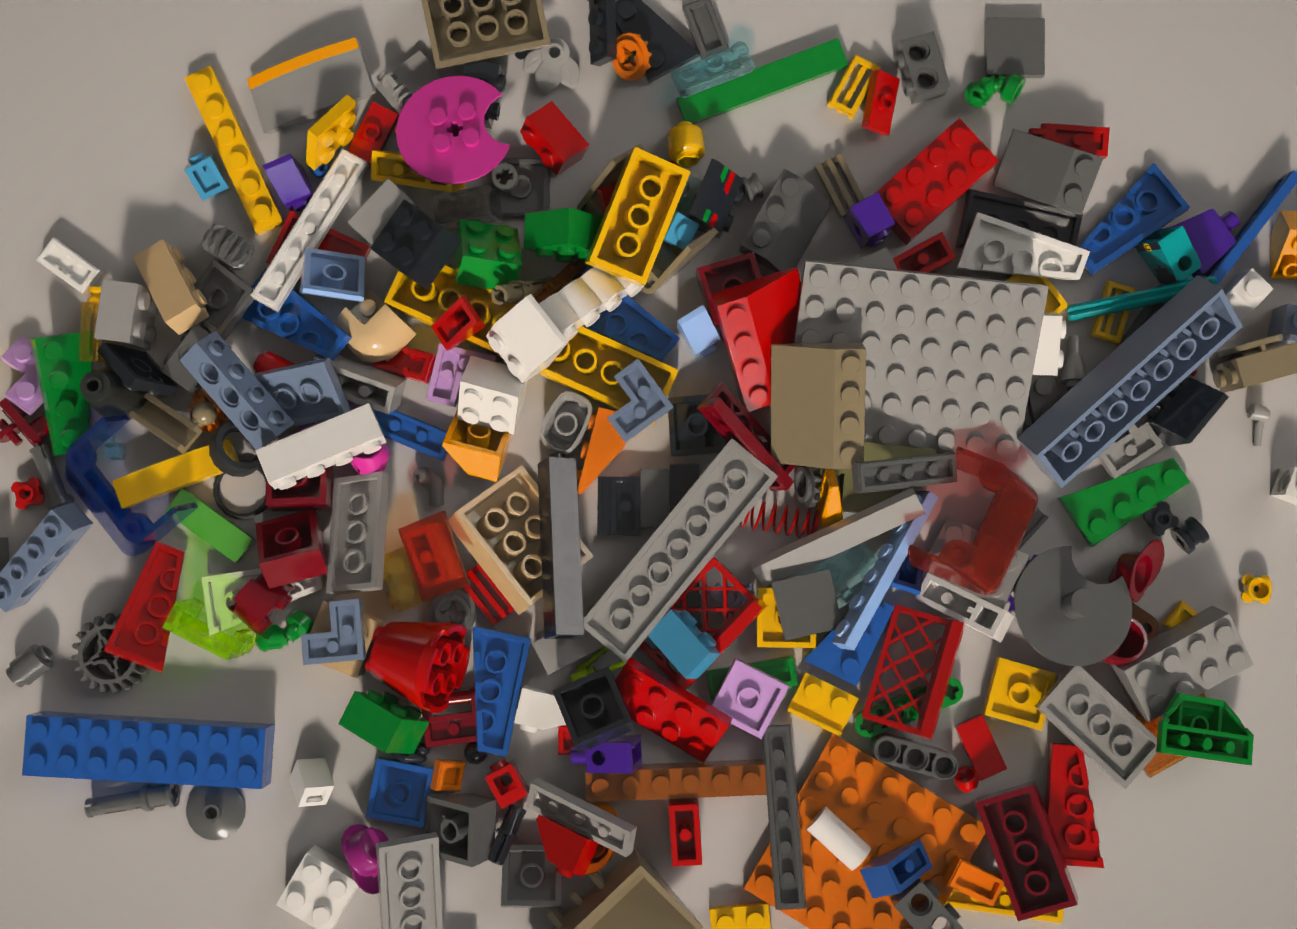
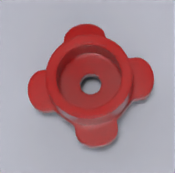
M31 477L28 481L22 483L16 481L11 486V491L16 496L15 506L20 510H25L29 505H41L44 502V491L40 486V480L36 477ZM26 491L30 492L29 496H26Z

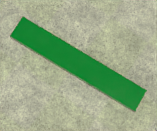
M836 38L677 97L676 103L683 121L697 124L847 68L848 62L840 41Z

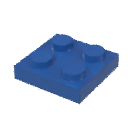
M378 757L376 759L365 817L424 828L426 826L427 796L432 794L430 785L434 767L416 763H402L399 760Z

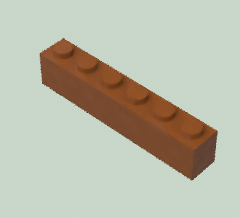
M763 759L704 761V763L642 764L633 773H587L585 771L586 802L767 795L766 770Z

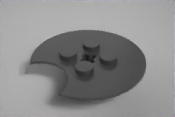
M1072 546L1053 548L1035 557L1024 568L1017 581L1014 593V612L1019 629L1027 642L1039 654L1053 662L1067 666H1086L1100 662L1112 655L1120 647L1129 631L1132 620V600L1128 586L1123 576L1109 584H1097L1086 580L1078 573L1072 561Z

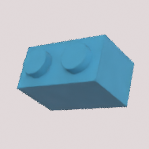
M671 609L654 627L648 637L685 679H697L721 653L714 647L717 644L716 641L708 633H702L695 626L697 621L689 612Z

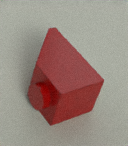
M538 814L536 822L547 861L557 866L556 872L568 878H572L573 874L585 876L599 843L546 816Z

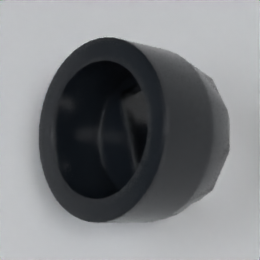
M469 742L464 749L465 759L475 765L482 763L487 758L488 753L480 752L474 759L470 758L469 755L475 751L477 745L476 742Z

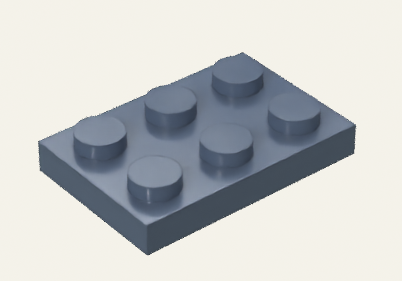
M329 357L253 374L295 423L291 427L329 420L351 411Z

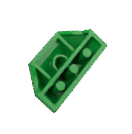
M1175 693L1158 721L1156 752L1252 766L1254 735L1248 728L1244 727L1239 717L1225 701Z

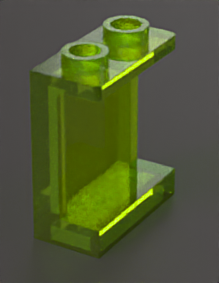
M197 598L176 600L162 627L225 660L244 656L245 653L249 654L256 643L255 632L249 627L236 630L233 636L223 631L209 635L208 624L198 619L205 602Z

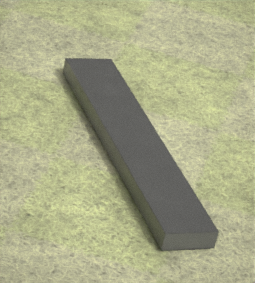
M792 724L772 725L767 727L762 741L766 770L775 909H806Z

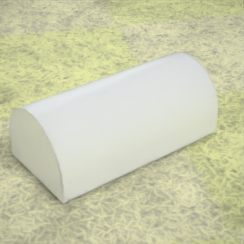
M826 806L806 826V830L851 871L864 861L871 850V847Z

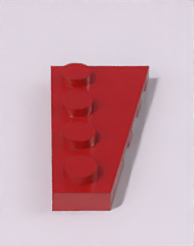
M156 541L104 648L105 652L163 673L185 552Z
M1049 742L1045 808L1066 865L1104 868L1098 844L1100 843L1098 830L1095 828L1093 817V802L1090 800L1089 780L1084 753L1075 744Z

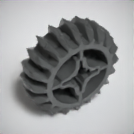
M113 613L106 614L105 618L102 616L95 617L94 624L88 622L83 625L86 632L81 631L76 634L81 642L73 643L72 645L74 649L78 650V654L72 655L71 659L79 660L80 664L74 670L76 672L83 670L84 672L80 680L83 682L90 680L89 688L95 689L100 686V692L106 693L110 689L112 693H119L122 688L125 691L130 690L133 686L132 683H141L143 681L141 675H146L150 672L147 667L131 662L130 667L127 669L129 666L128 660L118 656L104 658L110 654L105 652L104 648L112 634L111 629L115 628L121 614H118L117 617ZM97 641L99 648L98 652L94 655V646ZM105 664L110 672H114L116 677L104 673L98 665Z

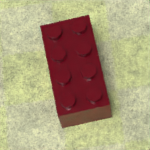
M1034 780L979 797L975 804L1018 922L1078 905L1079 897L1036 781Z

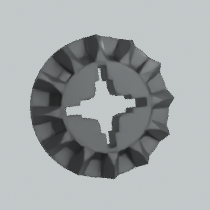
M798 466L795 472V494L801 505L805 508L815 507L816 503L820 500L819 493L822 491V479L819 476L820 470L817 467Z
M450 589L437 595L430 607L431 622L453 623L451 616L441 613V611L451 609L455 600L456 608L466 612V614L457 616L454 623L464 626L469 631L475 623L477 610L475 602L467 592Z

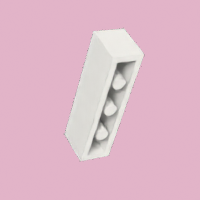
M368 403L255 451L268 483L274 489L284 490L296 485V480L306 476L313 478L323 474L325 468L334 464L336 466L345 465L353 460V456L363 452L365 454L374 453L381 449V445L387 443L376 415Z

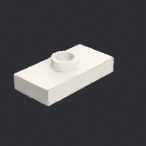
M55 237L50 240L36 259V261L84 295L89 293L88 287L94 286L103 274V271Z

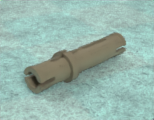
M549 276L525 282L513 280L507 285L495 286L496 289H492L491 292L492 300L497 305H504L510 302L518 304L529 294L533 295L553 277ZM542 290L541 292H539L534 298H536L539 294H541V293L543 292V290Z

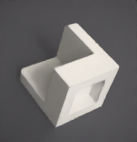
M313 758L296 761L290 775V783L297 806L326 805L334 788L326 759Z

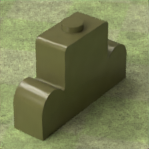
M864 442V461L936 454V449ZM819 468V476L823 478L825 468ZM834 469L836 477L841 476L839 491L842 512L858 513L903 492L902 488L854 493L852 469Z

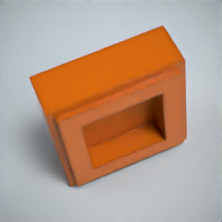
M435 759L430 789L460 792L466 762L462 760Z

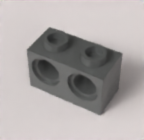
M934 31L900 40L893 57L896 68L902 71L904 77L902 89L905 96L910 97L911 104L945 95L950 88V83ZM909 51H918L922 59H913ZM926 78L930 82V87H922L917 79Z
M918 878L891 899L894 907L914 929H933L932 922L937 917L946 918V925L942 929H963L958 921L961 915L949 902L945 905L942 904L937 898L940 892L929 879L923 882ZM920 893L926 896L923 905L919 907L911 905V899L915 894Z

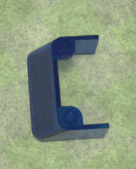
M127 415L102 417L68 448L64 475L69 485L119 549L128 556L141 555L196 510L198 505L194 502L174 506L154 524L144 513H133L130 508L122 509L115 489L96 466V450L128 423L130 418Z

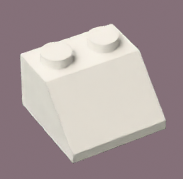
M531 294L500 318L486 335L491 348L500 354L507 363L511 374L517 377L522 384L549 367L568 343Z

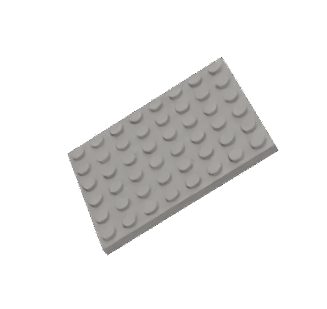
M805 260L793 344L863 343L866 348L864 442L936 449V454L955 452L956 456L1017 462L1020 446L1017 437L1022 434L1049 287L1028 283Z

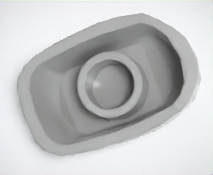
M565 391L556 398L546 414L540 430L541 439L547 449L553 453L569 454L579 445L586 432L593 406L588 399L571 391Z

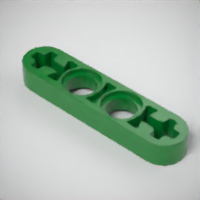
M950 677L949 685L955 686L956 690L952 691L953 697L951 698L945 695L942 709L956 704L963 697V686L952 677ZM925 684L910 690L909 692L913 699L920 693L925 694L927 685ZM906 692L890 698L892 704H897L900 707L911 702ZM887 700L873 705L870 714L878 716L875 712L880 710L881 717L886 715L889 707ZM912 705L902 711L900 719L903 724L918 719L919 715ZM863 710L856 713L853 719V726L856 732L866 738L894 729L886 725L882 726L877 722L871 724L872 729L870 731H867L864 727L860 728V724L863 723Z

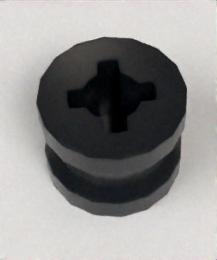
M1191 516L1184 521L1183 526L1175 527L1170 531L1176 544L1188 554L1196 549V545L1199 543L1204 544L1210 539L1204 526Z

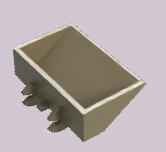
M635 848L630 855L625 857L606 876L601 871L588 874L596 886L584 897L576 890L569 894V897L576 905L565 915L558 908H546L548 911L546 915L554 924L551 929L703 928L655 868Z

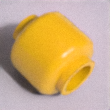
M682 121L668 131L666 141L670 160L676 161L680 167H692L698 164L705 155L702 129L691 122Z

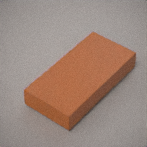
M955 855L942 880L946 886L990 906L994 905L1004 886L1002 876Z

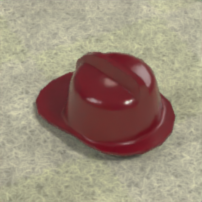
M1152 540L1141 552L1122 554L1108 576L1109 583L1123 576L1132 600L1135 602L1139 601L1161 570L1165 556L1163 543L1159 540Z

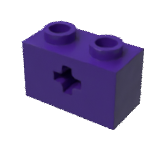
M878 192L851 206L844 218L860 249L867 245L872 249L886 241L885 238L891 234L889 231L895 224Z

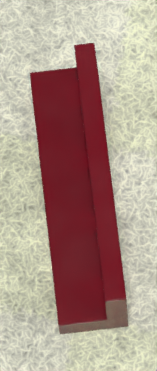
M723 382L717 383L697 409L727 442L732 438L778 476L769 487L771 491L788 490L794 483L789 474L796 465L783 464L784 467L782 468L771 456V437ZM719 394H721L724 397V399L726 400V404L720 397H718ZM737 416H740L745 421V425L739 420ZM755 437H759L761 439V441L763 442V446Z

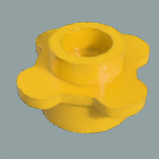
M1245 574L1242 577L1241 582L1244 584V588L1241 593V599L1243 602L1259 601L1261 604H1267L1270 601L1272 581L1269 576L1253 577L1251 574ZM1255 586L1258 587L1257 592L1254 591Z

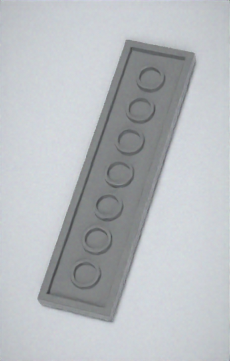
M731 438L583 619L584 629L626 663L778 476Z

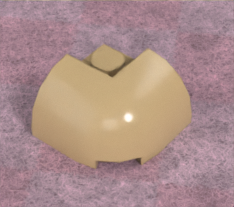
M372 290L351 311L345 307L335 323L352 337L346 344V347L365 363H375L382 360L389 361L416 335Z

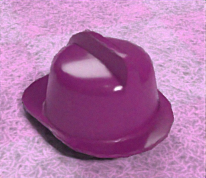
M355 824L344 831L341 839V849L358 887L363 892L374 895L379 893L376 843L389 841V838L379 829Z

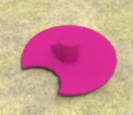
M469 76L440 78L417 90L404 105L399 115L396 129L400 153L409 167L420 176L443 184L470 182L493 170L507 154L510 144L498 142L487 133L484 125L485 113L490 104L498 97H501L502 94L489 83Z

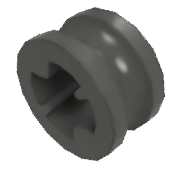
M500 163L492 171V181L499 191L510 192L517 187L519 176L515 167L511 164ZM504 171H509V175L513 176V179L507 180V184H502L501 179L497 180L498 176H503Z
M755 172L751 173L750 178L741 177L743 178L742 187L745 189V195L749 202L754 201V197H764L760 180Z

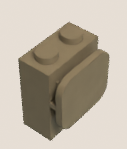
M1278 334L1217 352L1218 358L1224 356L1231 358H1228L1226 362L1213 365V381L1216 387L1225 393L1296 374L1297 342L1280 347L1279 345H1273L1274 342L1283 340L1282 334Z

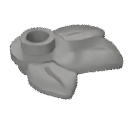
M550 38V46L532 50L525 57L523 71L535 73L536 86L542 95L552 92L560 82L571 89H575L578 84V65L570 58V48L561 38ZM553 47L560 49V55L557 58H553L550 55V50Z

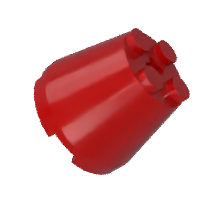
M392 621L384 627L378 626L373 633L372 640L374 644L371 655L366 661L365 670L371 673L375 679L419 708L433 713H440L449 706L447 699L454 688L460 689L467 671L470 657V646L465 645L464 637L467 629L462 625L452 622Z

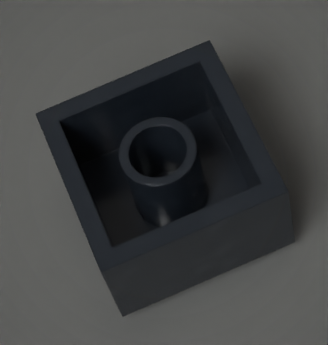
M404 199L370 249L405 276L428 289L462 240Z
M609 666L552 690L574 746L579 753L635 730Z

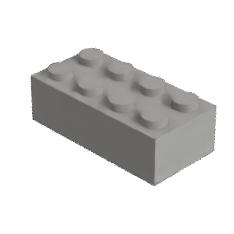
M1211 606L1149 640L1145 652L1137 660L1128 664H1112L1111 666L1134 712L1150 722L1163 714L1175 693L1198 696L1254 664L1230 614Z

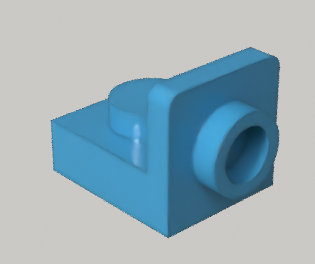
M203 151L188 158L189 164L184 169L202 201L229 188L227 181L214 161L213 153L205 155Z

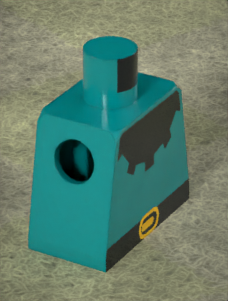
M1183 226L1160 229L1135 246L1144 262L1160 283H1180L1193 280L1192 273L1201 268V262Z

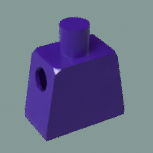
M1209 209L1172 226H1183L1201 262V268L1192 273L1193 278L1205 273L1235 244V238L1230 231L1237 227L1240 221L1234 212L1228 211L1219 217L1214 209Z
M641 734L621 735L582 753H579L576 747L572 746L571 762L572 764H586L587 773H633L642 765Z

